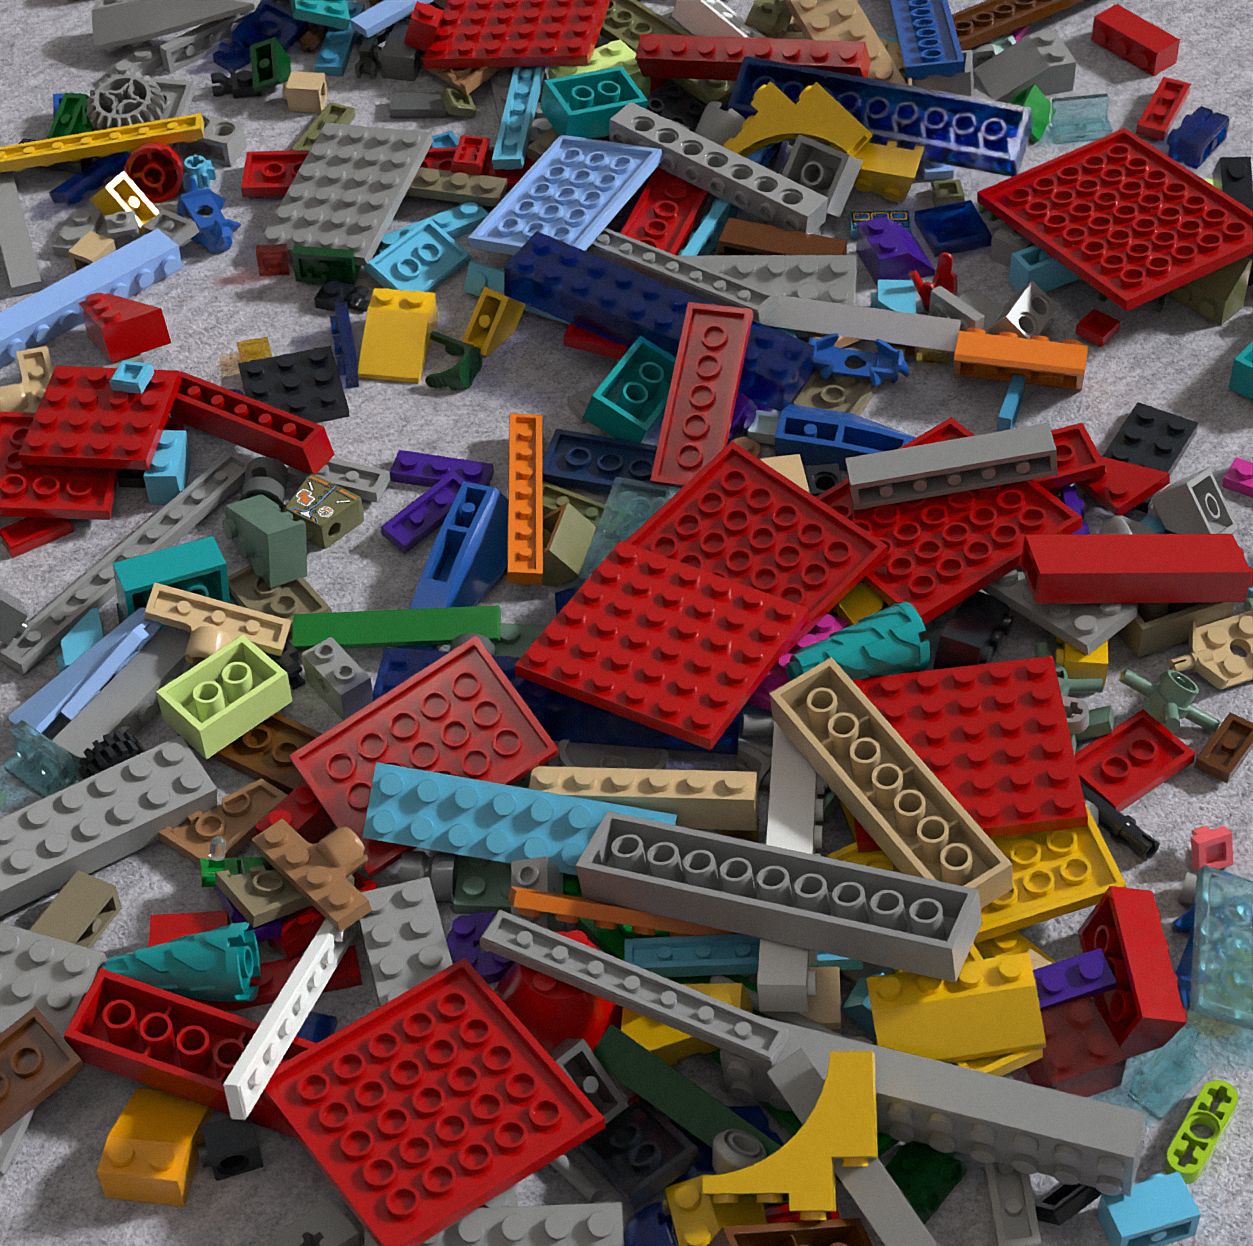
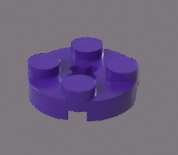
M477 912L470 915H461L453 921L452 929L446 939L452 963L454 964L466 958L487 984L500 981L515 961L491 951L481 952L480 947H476L480 944L481 936L497 913Z

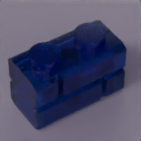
M1203 106L1198 107L1192 115L1187 114L1178 129H1172L1168 135V156L1176 162H1184L1186 166L1198 169L1227 138L1229 117L1219 112L1213 113V110Z

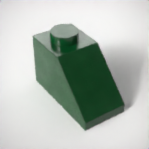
M275 37L250 46L253 89L255 92L288 81L291 74L290 57Z

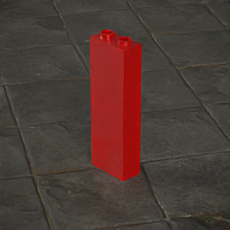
M1233 534L1025 535L1020 564L1035 604L1246 602L1248 589L1253 587V568L1249 567L1244 557V551L1238 546Z

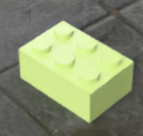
M621 39L594 49L589 65L548 67L549 79L623 66L645 97L650 95L651 77H643L635 59L636 53Z
M244 635L156 691L163 720L206 760L292 702L287 672Z

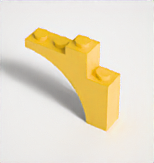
M770 81L767 85H762L755 92L754 100L750 103L758 113L755 116H749L742 124L740 133L735 138L732 137L727 140L723 147L747 158L761 148L781 141L797 139L800 134L812 140L833 145L854 157L873 134L817 82L813 86L806 87L799 95L798 103L795 104Z
M873 1051L829 1052L827 1076L821 1095L807 1121L794 1137L775 1153L752 1166L726 1174L702 1176V1194L714 1195V1203L716 1204L740 1203L739 1195H756L757 1203H782V1195L789 1194V1211L800 1212V1220H826V1212H836L835 1159H842V1167H868V1159L878 1158L875 1054Z

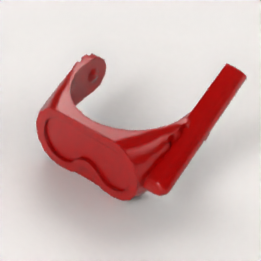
M947 252L940 253L938 257L936 273L932 284L929 282L923 283L917 270L910 271L908 274L921 297L924 309L928 313L931 290L940 285L956 296L957 275L952 273L953 259L951 254Z

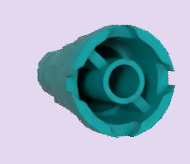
M907 601L895 603L889 608L858 620L859 623L833 632L829 635L830 637L798 650L796 654L791 655L790 662L786 664L788 678L792 681L831 657L851 680L924 671L930 662L929 640L920 643L918 633L926 631L923 621L916 609Z
M247 922L232 923L211 931L187 935L167 943L138 949L132 953L109 957L106 962L107 964L101 966L105 970L188 999L244 1003L254 1001L259 991V986H250V978L260 977V957L254 930L244 931L250 925Z

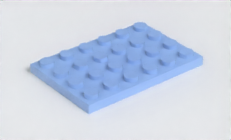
M560 135L468 237L471 248L574 265L662 162V150Z

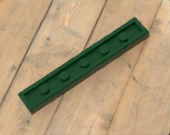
M611 1024L592 1052L605 1071L712 1149L715 1136L730 1129L747 1132L758 1139L764 1146L767 1157L783 1147L616 1026ZM789 1194L782 1195V1200L788 1202Z

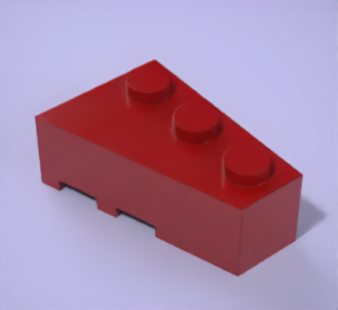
M94 293L87 296L85 301L78 303L88 337L111 363L171 343L163 312L159 307L109 293Z

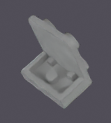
M940 285L931 290L929 313L940 311L941 314H948L951 319L961 320L959 331L966 332L968 328H979L985 330L986 334H990L987 330L1003 310L1000 305L975 289L968 290L959 297H956Z

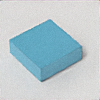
M122 360L109 381L111 389L142 394L154 374L152 364Z

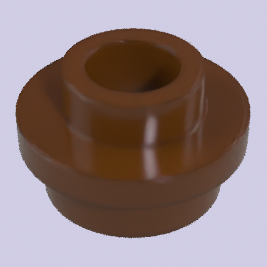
M313 25L310 26L297 40L301 45L300 49L304 51L308 48L312 51L322 41L319 37L322 31L320 29L316 30Z

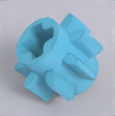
M193 155L184 160L185 167H183L182 181L184 188L185 181L189 176L195 178L199 190L209 188L210 180H216L215 168L212 167L211 160H206L200 155Z

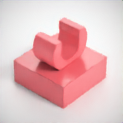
M1202 826L1192 830V868L1199 875L1233 865L1231 831L1225 826L1213 830L1208 826Z

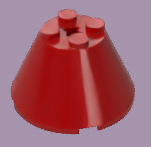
M582 931L555 932L601 951L588 940L587 935ZM517 962L510 967L494 988V992L547 1052L551 1051L566 1038L584 1039L591 1051H593L611 1024L621 1030L622 1006Z

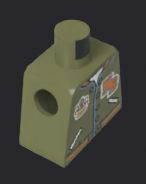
M312 473L306 478L285 508V512L289 511L292 513L293 521L303 520L306 522V541L321 548L330 547L365 521L360 496Z

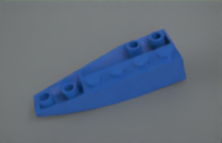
M789 404L781 411L774 437L776 457L800 454L802 464L838 463L839 470L847 471L845 458L895 450L917 437L852 413Z
M463 481L428 556L409 609L477 606L507 571L508 498L495 487ZM443 645L397 647V653L431 660Z

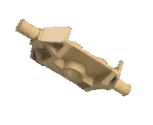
M1253 610L1197 627V622H1193L1188 634L1187 655L1168 661L1170 670L1182 672L1191 669L1193 673L1197 672L1220 690L1253 680ZM1239 646L1243 648L1247 656L1240 657L1234 655L1230 647Z

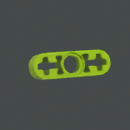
M1212 1080L1202 1087L1168 1148L1164 1162V1169L1167 1175L1179 1171L1185 1184H1191L1199 1179L1235 1113L1238 1093L1231 1084L1222 1080ZM1217 1097H1221L1224 1099V1102L1220 1103L1214 1115L1209 1112L1212 1100L1214 1101ZM1195 1124H1203L1211 1129L1213 1136L1208 1139L1197 1138L1190 1131V1127ZM1189 1148L1194 1151L1191 1162L1185 1167H1181L1178 1165V1161L1183 1160Z

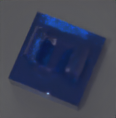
M233 35L231 36L232 42L227 45L221 42L219 50L213 53L214 63L230 73H234L251 63L250 51L243 47L241 39Z

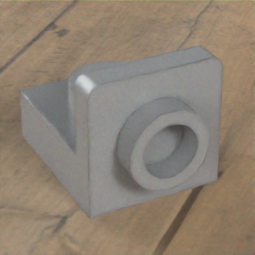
M134 210L105 215L109 238L114 239L116 250L140 238Z

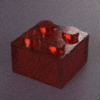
M1090 995L1041 1011L1046 1040V1048H1042L1043 1058L1024 1066L1034 1085L1085 1098L1121 1086L1127 1059Z

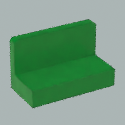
M1033 84L1013 96L997 130L1005 137L1021 127L1031 140L1036 143L1041 140L1053 116L1055 107L1040 89Z

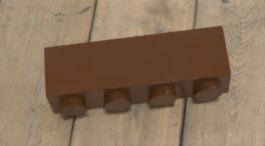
M730 217L718 240V255L847 254V241Z

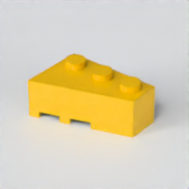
M869 139L854 156L862 160L863 163L853 186L862 192L871 191L880 194L889 201L904 202L915 179L924 146L915 145L914 150L897 148L898 143L894 141H888L887 146L870 143L871 139ZM829 144V147L834 148V149H836V150H838V151H841V152H843V153H846L845 151L841 150L840 148H837V147H835V146Z
M742 983L681 984L752 1013L753 1000ZM623 1007L621 1031L669 1065L678 1063V1059L699 1052L704 1055L721 1049Z

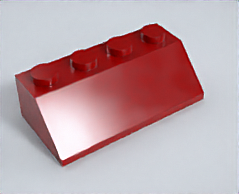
M1109 886L1100 902L1094 907L1078 930V935L1083 953L1099 948L1102 949L1117 981L1114 990L1093 996L1108 1062L1116 1063L1169 1045L1187 1023V1013L1185 1007L1182 1006L1178 990V978L1172 968L1169 944L1164 937L1161 926V913L1156 906L1153 891Z

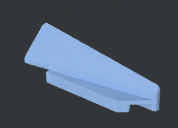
M139 608L11 713L8 717L9 721L39 744L62 718L69 723L139 653L164 624L144 619L146 608Z

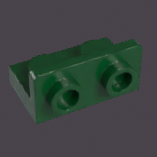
M294 245L292 250L296 282L324 284L326 280L356 285L361 266L356 265L354 250Z
M913 1140L906 1142L885 1167L924 1225L967 1172V1167L961 1153L955 1151L950 1153L940 1152L928 1144Z

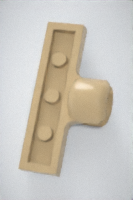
M47 346L16 352L22 382L0 386V412L36 413L54 371Z
M155 582L144 612V619L183 629L190 633L185 650V659L192 667L242 635L247 637L263 652L281 657L291 625V620Z

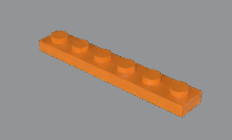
M511 886L508 902L513 907H518L517 913L520 915L540 917L541 911L556 913V920L568 923H578L579 917L593 919L594 926L606 929H617V923L631 925L632 932L653 936L655 929L669 931V937L740 934L583 897Z

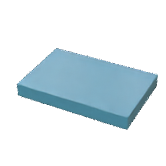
M428 217L367 262L365 270L384 288L431 292L467 265L472 256Z

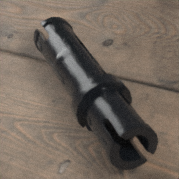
M1080 781L1084 799L1097 807L1099 825L1110 834V838L1115 843H1122L1124 846H1127L1141 860L1147 861V859H1151L1159 848V842L1136 825L1134 818L1130 815L1125 816L1117 811L1111 804Z

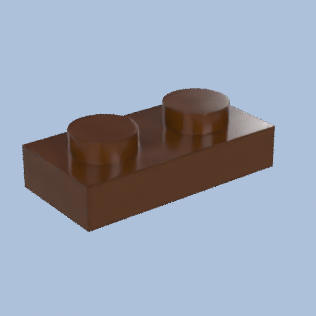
M1229 712L1197 756L1194 768L1228 784L1253 748V723Z

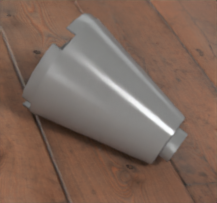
M711 101L705 107L694 133L723 146L727 140L732 137L735 138L742 130L741 126L746 119L731 108L728 112L720 109L722 103Z

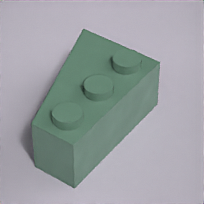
M260 494L225 505L226 520H223L222 524L226 537L233 539L240 555L250 561L256 576L262 577L267 585L273 588L307 576L306 522L303 520L293 521L292 513L289 511L281 513L277 503Z

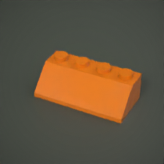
M968 328L966 332L959 331L954 353V376L1011 382L1013 375L1025 377V384L1082 391L1088 346L1082 345L1081 341L1065 339L1062 343L1050 342L1048 337L1039 335L1031 336L1030 339L1017 338L1018 335L1012 332H999L998 335L986 334L985 330L979 328Z

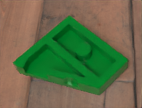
M64 94L46 139L94 131L87 116L86 99L89 98L87 94Z

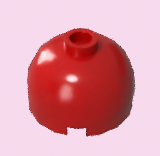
M149 142L138 146L128 157L124 172L151 203H163L172 199L180 189L183 181V163L178 153L171 147L159 142Z

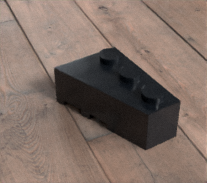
M979 591L965 599L940 634L933 670L990 663L995 652L1001 646L1003 635L1008 636L1014 620V616L1009 615L1010 607L996 597Z

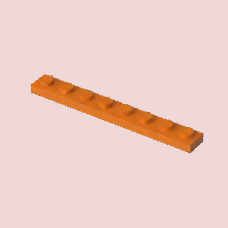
M510 413L507 583L542 585V415Z

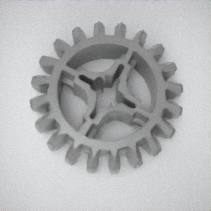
M129 71L124 75H119L116 72L115 77L111 79L105 76V82L96 83V89L90 90V96L86 99L87 116L95 131L162 120L161 117L165 113L164 97L156 81H152L149 75L142 76L140 72H136L134 75H131Z

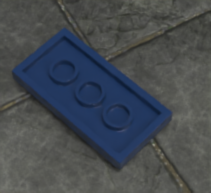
M556 429L542 461V481L553 485L660 504L667 502L671 488L652 486L650 482L657 451L656 445Z

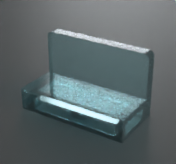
M1108 94L1053 98L1051 100L1048 128L1054 143L1094 141L1111 134L1113 129L1107 116L1109 106Z

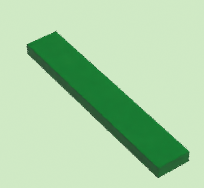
M499 605L294 614L292 645L298 651H306L330 637L343 649L451 645L452 640L456 636L464 633L480 634L490 639L492 643H500L501 608Z

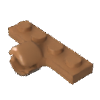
M282 818L251 839L255 850L340 932L372 911L369 900L346 879L363 867L368 860L367 855L364 854L365 847L362 841L350 828L338 827L322 838L319 843L311 844Z

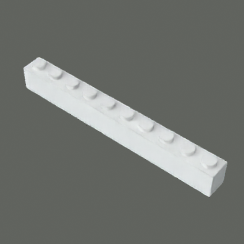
M774 721L766 845L821 856V853H815V849H822L823 830L822 826H816V821L824 820V800L817 797L818 794H825V781ZM760 938L757 980L759 1011L808 1012L809 995H816L817 988L816 971H810V965H817L818 951Z

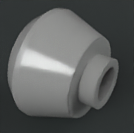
M730 1129L717 1134L713 1140L712 1166L717 1175L744 1169L767 1158L762 1143L747 1132Z

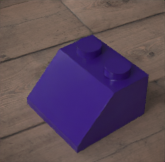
M886 216L857 223L856 252L876 286L878 280H911L908 274L914 270H917L921 278L935 275L934 267L911 232Z

